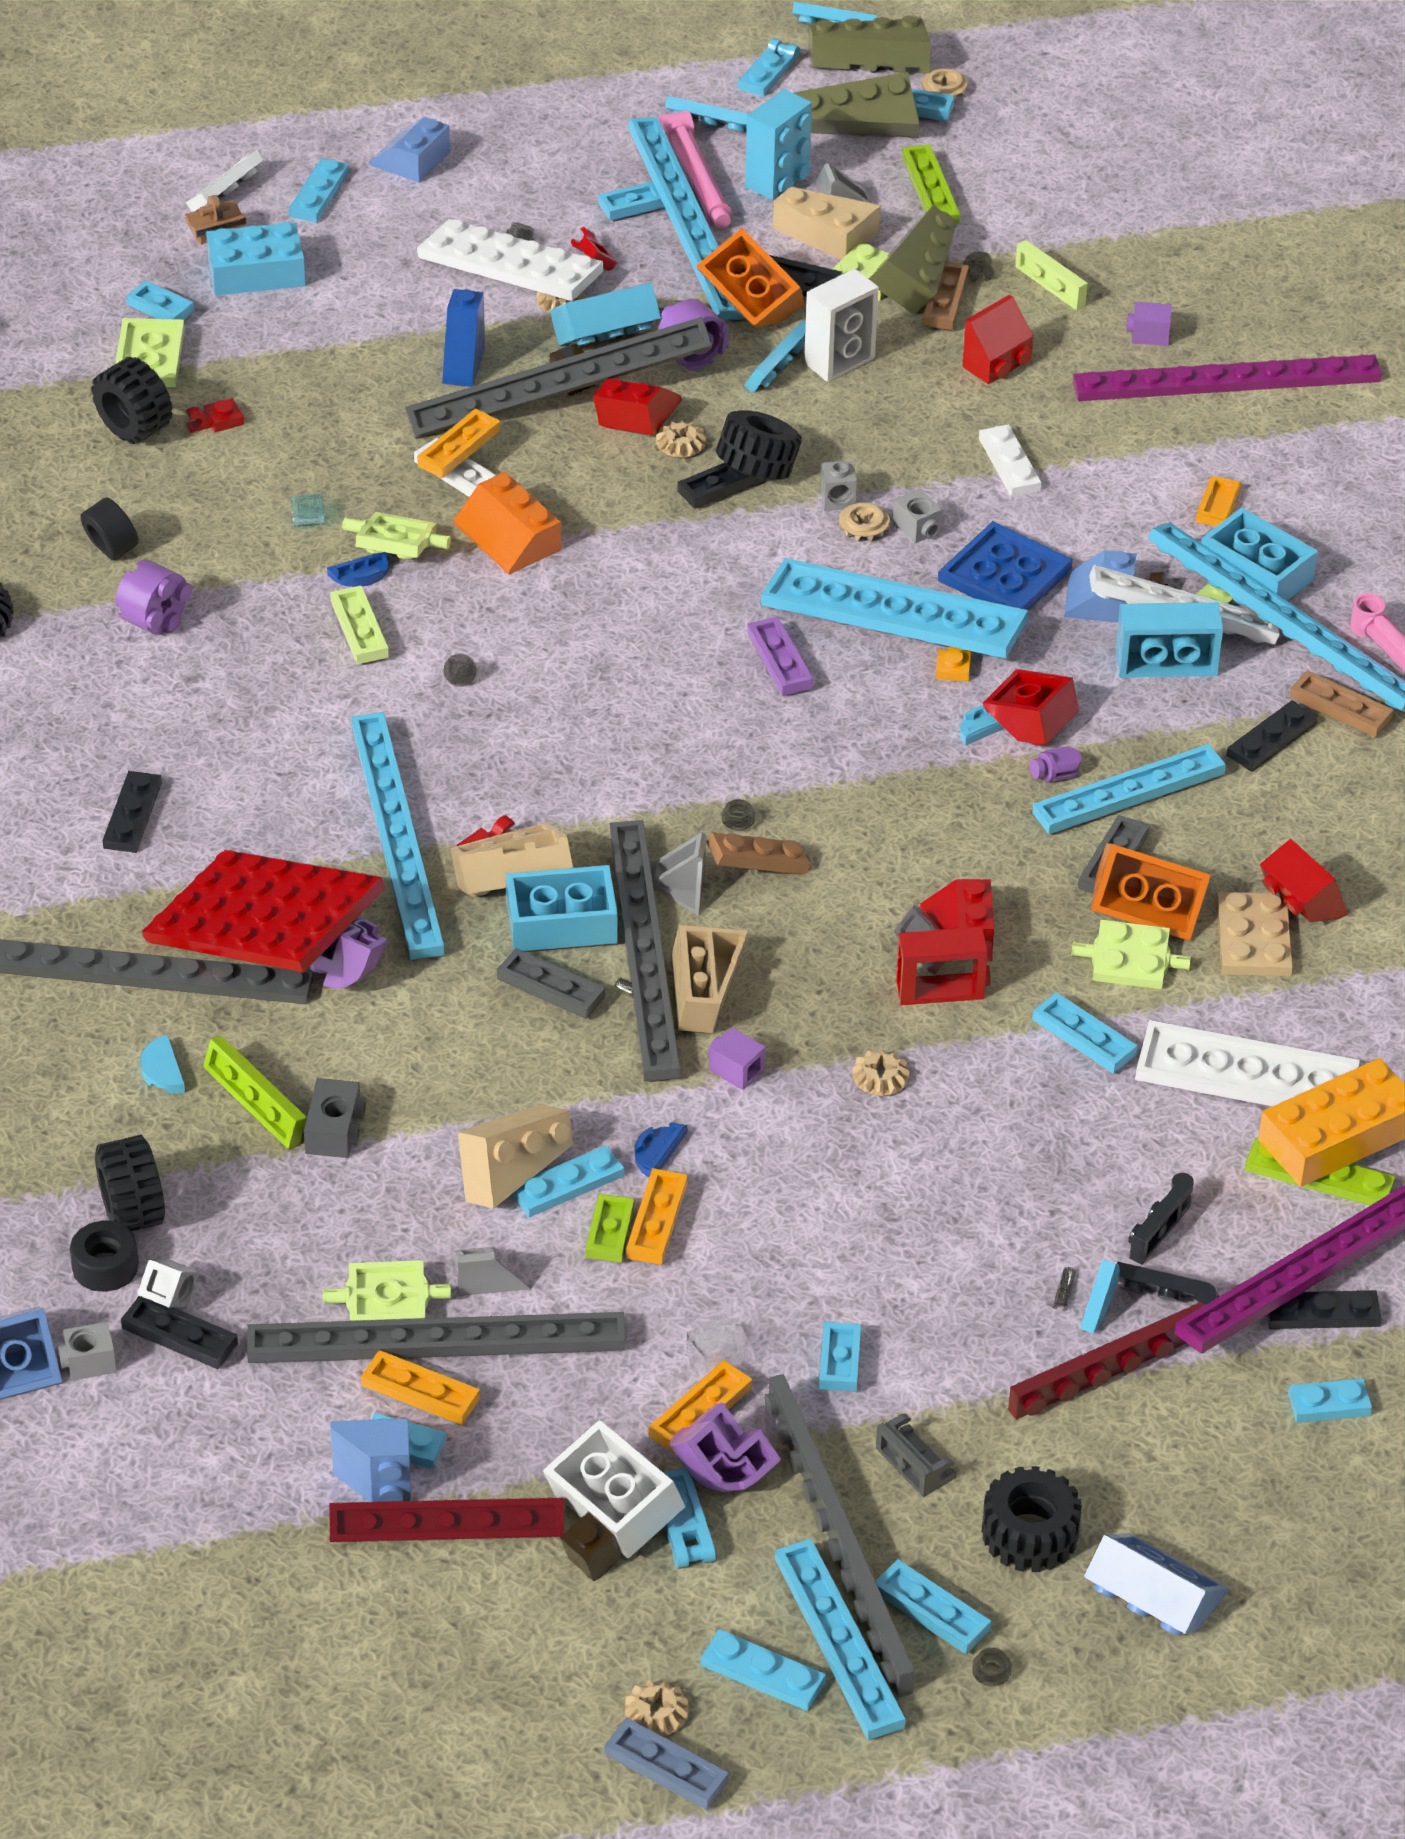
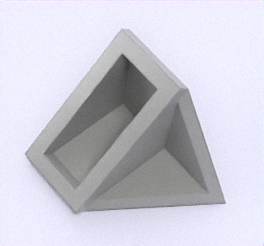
M830 163L824 165L815 181L820 193L872 203L867 190Z
M703 832L654 861L651 872L653 889L662 892L697 916H699L706 872L707 836Z
M491 1247L453 1250L459 1296L531 1289L495 1258V1252Z

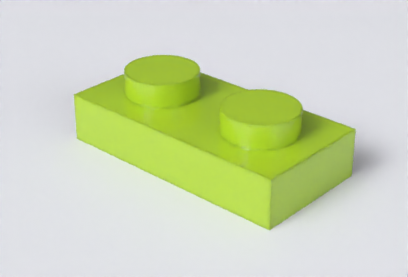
M598 1194L585 1248V1258L622 1263L633 1217L635 1198Z

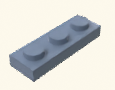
M629 1718L623 1721L605 1744L606 1756L705 1810L709 1809L729 1782V1772Z

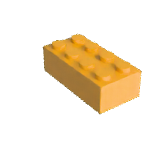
M1381 1058L1375 1059L1263 1110L1258 1141L1300 1187L1305 1186L1405 1139V1084Z

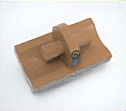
M216 195L208 196V206L185 214L187 225L193 232L198 244L201 245L207 243L206 231L240 228V226L247 224L246 216L241 213L236 201L229 202L227 200L219 202Z

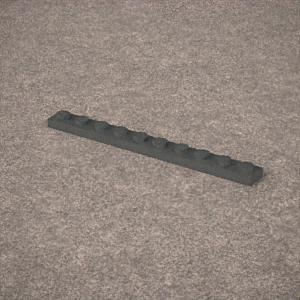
M699 317L406 407V413L416 439L452 428L475 408L493 416L606 381L607 378L614 379L709 350L712 345L703 318Z
M644 820L610 823V837L644 1081L680 1078V1067Z
M0 939V973L297 1004L308 1003L313 983V971L308 970L303 973L269 966Z
M624 1312L247 1324L248 1363L373 1359L379 1350L398 1358L626 1350Z
M784 1374L769 1377V1393L764 1395L769 1416L775 1415L778 1420V1437L781 1444H788L791 1450L789 1452V1459L793 1472L795 1474L801 1473L803 1478L802 1490L806 1502L814 1503L816 1508L814 1513L818 1530L821 1533L826 1532L828 1535L827 1545L831 1560L834 1563L839 1561L841 1565L840 1575L844 1590L847 1593L852 1592L854 1595V1610L859 1623L865 1622L869 1630L867 1631V1640L870 1650L873 1654L879 1653L882 1660L880 1663L881 1673L887 1685H893L897 1697L913 1694L914 1668Z

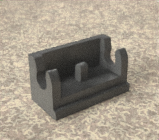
M904 1413L885 1424L877 1425L876 1449L922 1497H925L957 1477V1472L950 1468L955 1463L949 1457L941 1460L914 1433V1428L907 1424L911 1421V1418Z

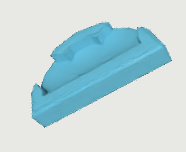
M982 705L974 707L965 713L964 720L960 725V737L966 746L1005 728Z
M168 1035L154 1039L144 1048L140 1056L142 1077L149 1086L155 1085L158 1088L166 1089L167 1093H185L184 1082Z
M1107 1260L1101 1262L1081 1324L1082 1330L1094 1334L1106 1316L1118 1283V1264Z

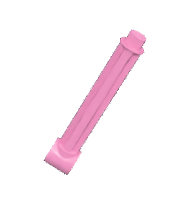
M687 110L659 115L658 119L702 206L707 222L714 225L717 229L726 228L731 222V208L727 205L694 138V125L690 112Z
M1372 593L1358 595L1353 601L1350 629L1358 636L1371 637L1405 672V636L1389 620L1385 613V601L1380 596Z

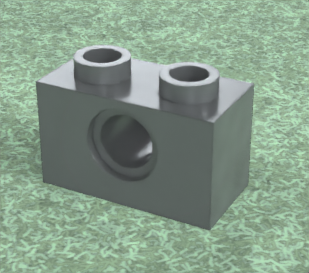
M324 1078L316 1079L304 1128L305 1154L341 1158L349 1157L351 1145L357 1146L359 1142L360 1124H356L357 1119H364L366 1110V1098L360 1097V1082Z

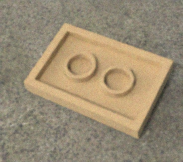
M1218 892L1217 915L1221 974L1291 976L1292 955L1289 918L1284 898L1280 894L1273 895L1271 893Z

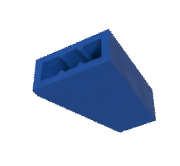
M453 289L447 306L442 384L473 387L485 351L484 292Z

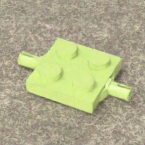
M375 512L371 518L364 519L363 521L345 517L342 524L343 531L357 532L356 547L365 548L370 553L387 552L396 554L402 559L418 558L422 551L430 546L448 550L451 542L450 536L436 534L437 523L380 512Z
M1100 920L1099 934L1094 944L1073 941L1071 956L1092 958L1094 967L1092 981L1162 989L1163 978L1168 968L1189 971L1191 956L1170 954L1168 946L1170 928Z
M423 1260L349 1263V1279L345 1288H323V1304L346 1303V1307L350 1312V1321L425 1318L428 1300L451 1299L450 1283L428 1285V1281L424 1276Z

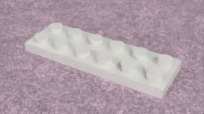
M448 219L417 247L418 258L573 301L603 273V261Z
M1149 1020L1136 1069L1135 1080L1274 1106L1358 1068L1360 1060Z

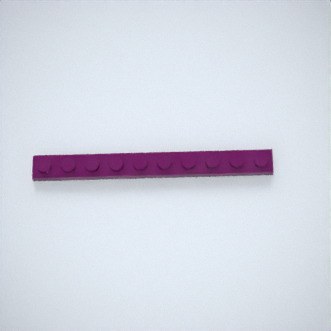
M1362 354L1343 357L1331 356L1327 358H1300L1296 360H1270L1264 362L1073 374V385L1078 401L1374 383L1381 382L1382 372L1376 355Z
M1405 1185L1176 1322L1174 1334L1200 1354H1203L1405 1230Z

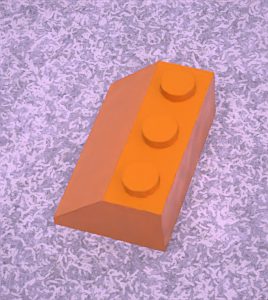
M743 228L738 230L696 265V268L754 328L780 323L805 303L801 287Z
M506 472L479 483L453 520L455 526L509 575L561 550V522Z
M1106 843L1095 879L1091 910L1133 924L1170 928L1169 935L1190 941L1211 875Z

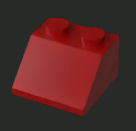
M1010 294L966 319L962 367L987 384L992 383L998 378H1004L1010 371L1020 365L1027 364L1032 359L1033 334L1014 297Z
M608 378L593 395L600 426L653 436L682 401L681 395L663 387Z
M1016 669L983 702L984 709L1017 741L1032 743L1036 746L1047 745L1079 712L1073 677Z
M1291 838L1260 863L1264 875L1262 879L1264 886L1273 895L1279 893L1284 898L1287 908L1294 915L1298 916L1301 914L1310 923L1340 919L1348 915L1336 879Z
M956 879L920 903V908L925 911L941 930L982 927L985 941H991L993 951L994 915L991 879Z

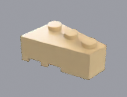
M796 187L788 188L773 201V229L841 260L859 242L867 244L880 233L881 205Z
M548 822L450 848L458 888L467 895L470 894V896H482L488 894L490 890L506 888V873L573 868L567 835Z
M679 925L672 951L679 1031L713 1033L741 958L747 930Z
M540 1104L459 1131L458 1139L465 1200L468 1203L494 1209L523 1186L527 1180L534 1177L573 1145L569 1110Z

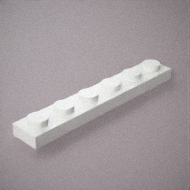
M1093 565L1089 575L1091 591L1102 598H1116L1126 601L1128 604L1219 602L1223 633H1236L1246 636L1256 643L1267 642L1275 645L1279 636L1277 626L1263 621L1256 612L1097 565Z

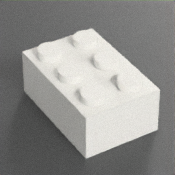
M856 269L807 292L804 364L827 382L875 359L879 287Z
M600 1420L543 1470L557 1498L564 1497V1504L580 1518L589 1511L615 1535L621 1553L628 1559L685 1508L674 1482Z

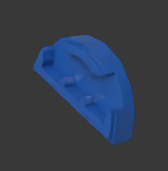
M387 552L375 553L327 568V575L334 582L344 586H370L380 581L387 574L390 566L389 556Z
M669 1123V1127H659L654 1130L653 1127H650L638 1137L634 1146L636 1165L642 1174L650 1177L652 1168L662 1169L687 1134V1125Z

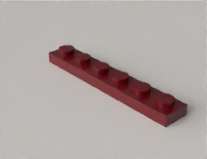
M1201 1302L1011 1386L1008 1404L1009 1412L1016 1420L1026 1415H1037L1046 1406L1059 1400L1068 1401L1079 1391L1091 1386H1101L1109 1378L1122 1372H1132L1142 1363L1155 1357L1163 1358L1167 1356L1173 1349L1186 1344L1185 1341L1174 1334L1176 1322L1204 1305Z
M564 1497L329 1503L330 1542L560 1537L564 1534Z

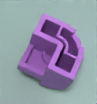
M358 916L308 968L318 973H327L323 986L335 989L348 987L363 979L374 970L382 957L388 938L377 934V925Z
M723 1402L714 1404L694 1423L677 1432L669 1442L691 1477L703 1488L717 1492H734L745 1489L760 1480L781 1461V1458L761 1429L744 1433Z

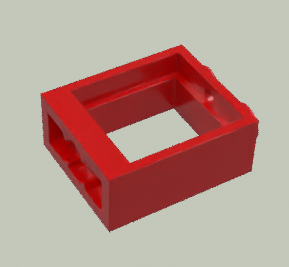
M971 927L898 933L895 981L900 1005L984 999L985 986H990L991 984L990 968L987 962H992L993 951L991 941H985L983 928ZM974 959L972 973L916 977L917 963Z

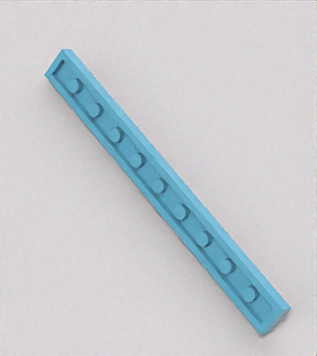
M658 117L630 118L628 129L713 312L722 320L745 319L696 268L698 263L718 248V244Z
M1171 522L1152 528L1148 539L1158 545L1160 551L1174 556L1182 562L1185 568L1205 577L1210 585L1230 594L1235 602L1255 611L1260 619L1272 623L1283 630V634L1288 638L1298 640L1308 647L1310 653L1323 657L1333 664L1335 670L1349 675L1358 681L1363 689L1376 693L1391 708L1401 711L1405 710V681Z
M384 712L351 716V727L409 959L415 960L444 955V943Z

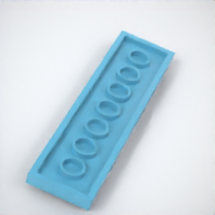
M784 558L761 594V605L777 610L804 614L809 617L822 618L837 623H845L869 630L895 634L900 637H909L1005 659L1028 622V610L788 558Z

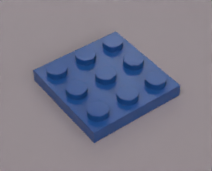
M992 521L938 571V581L974 599L1029 610L1072 569L1073 559Z

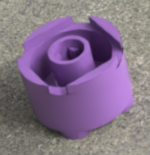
M699 299L683 300L676 305H668L662 311V320L658 330L699 317L703 318L712 346L709 350L676 359L686 369L696 371L714 363L712 359L719 352L722 355L726 349L729 340L727 325Z
M141 560L136 563L139 567L134 572L128 570L119 584L115 605L120 607L121 613L117 614L121 619L154 635L162 634L166 630L173 632L181 623L180 615L186 601L192 594V586L186 582L182 575L151 560Z

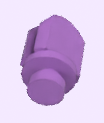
M1070 746L1045 750L1039 754L1038 758L1030 761L1031 775L1034 779L1043 778L1045 782L1077 778L1082 756L1080 752Z

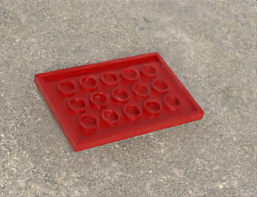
M224 850L181 893L176 895L174 900L161 913L153 918V921L142 930L145 941L152 944L304 973L386 887L382 877Z

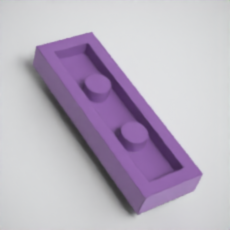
M779 617L747 623V634L781 695L784 696L813 689V677Z

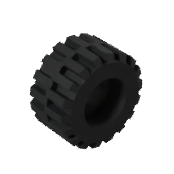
M126 357L98 374L92 381L91 392L96 410L104 424L121 440H126L129 444L139 443L170 423L173 416L171 411L173 406L170 401L169 392L156 371L139 358Z
M751 410L732 411L727 415L716 447V453L723 462L741 473L760 479L782 480L788 478L791 474L802 437L792 426L774 416Z
M140 1134L97 1145L95 1152L96 1172L109 1221H114L119 1228L128 1227L131 1232L161 1225L165 1216L164 1196L154 1155L147 1140Z
M1022 1466L1015 1468L1014 1473L1006 1471L1000 1474V1480L994 1479L992 1481L990 1490L986 1491L984 1498L982 1533L984 1545L989 1546V1553L993 1557L1000 1555V1563L1008 1566L1010 1562L1014 1563L1015 1570L1023 1571L1025 1566L1031 1567L1032 1572H1040L1041 1566H1046L1047 1570L1056 1568L1057 1560L1063 1564L1069 1559V1553H1074L1079 1538L1082 1503L1081 1499L1078 1498L1077 1489L1075 1486H1069V1480L1066 1477H1056V1471L1047 1469L1044 1472L1040 1471L1038 1466H1031V1470H1025ZM1033 1514L1046 1520L1042 1522H1027L1019 1519L1017 1516Z

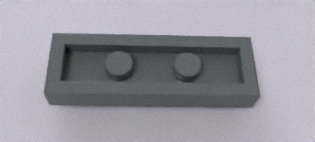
M1118 815L1081 874L1078 889L1090 893L1094 892L1095 879L1106 843L1139 852L1149 835L1150 825Z
M517 948L513 950L497 969L498 980L585 1019L590 1016L605 998L604 987Z

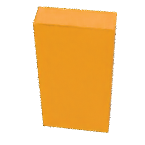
M1211 476L1198 508L1195 522L1218 526L1230 517L1239 496L1242 482Z

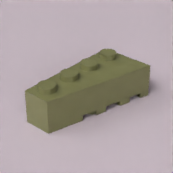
M904 16L902 19L878 17L870 21L848 19L845 22L821 20L817 23L809 24V59L812 68L850 69L852 64H855L868 71H876L879 66H889L894 68V72H906V67L920 68L919 73H930L931 42L922 18L916 16Z
M908 72L793 92L812 102L811 116L813 120L811 133H850L858 136L873 134L882 135V137H894L895 135L919 138L920 124Z
M933 205L910 228L898 245L889 253L888 257L869 277V280L879 287V291L912 314H916L936 295L957 221L947 212Z

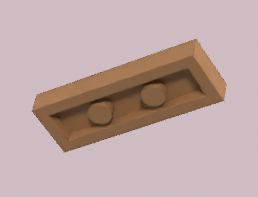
M945 262L936 295L927 302L923 316V326L953 330L968 278L969 265Z
M1308 670L1290 688L1289 698L1375 738L1392 720L1394 709Z
M712 832L706 842L717 865L800 875L806 874L810 867V863L800 843L792 840L784 841L764 837L742 836L733 833Z

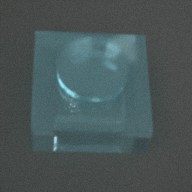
M322 494L291 496L293 527L325 525Z

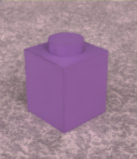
M1135 302L1134 314L1128 313L1126 332H1132V343L1168 346L1172 304Z
M733 1027L721 1037H716L709 1046V1070L742 1090L765 1070V1046Z

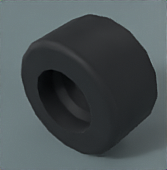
M105 497L81 513V523L88 537L109 559L116 560L138 545V535L132 522L121 507L112 499Z
M101 1220L80 1228L72 1237L70 1244L72 1271L74 1278L83 1287L92 1291H113L129 1284L137 1274L139 1265L137 1243L134 1234L128 1227L119 1228L114 1221ZM102 1253H113V1254H114V1255H112V1256H110V1257H106V1258H96V1257H94V1256H96V1255H98V1254H102Z

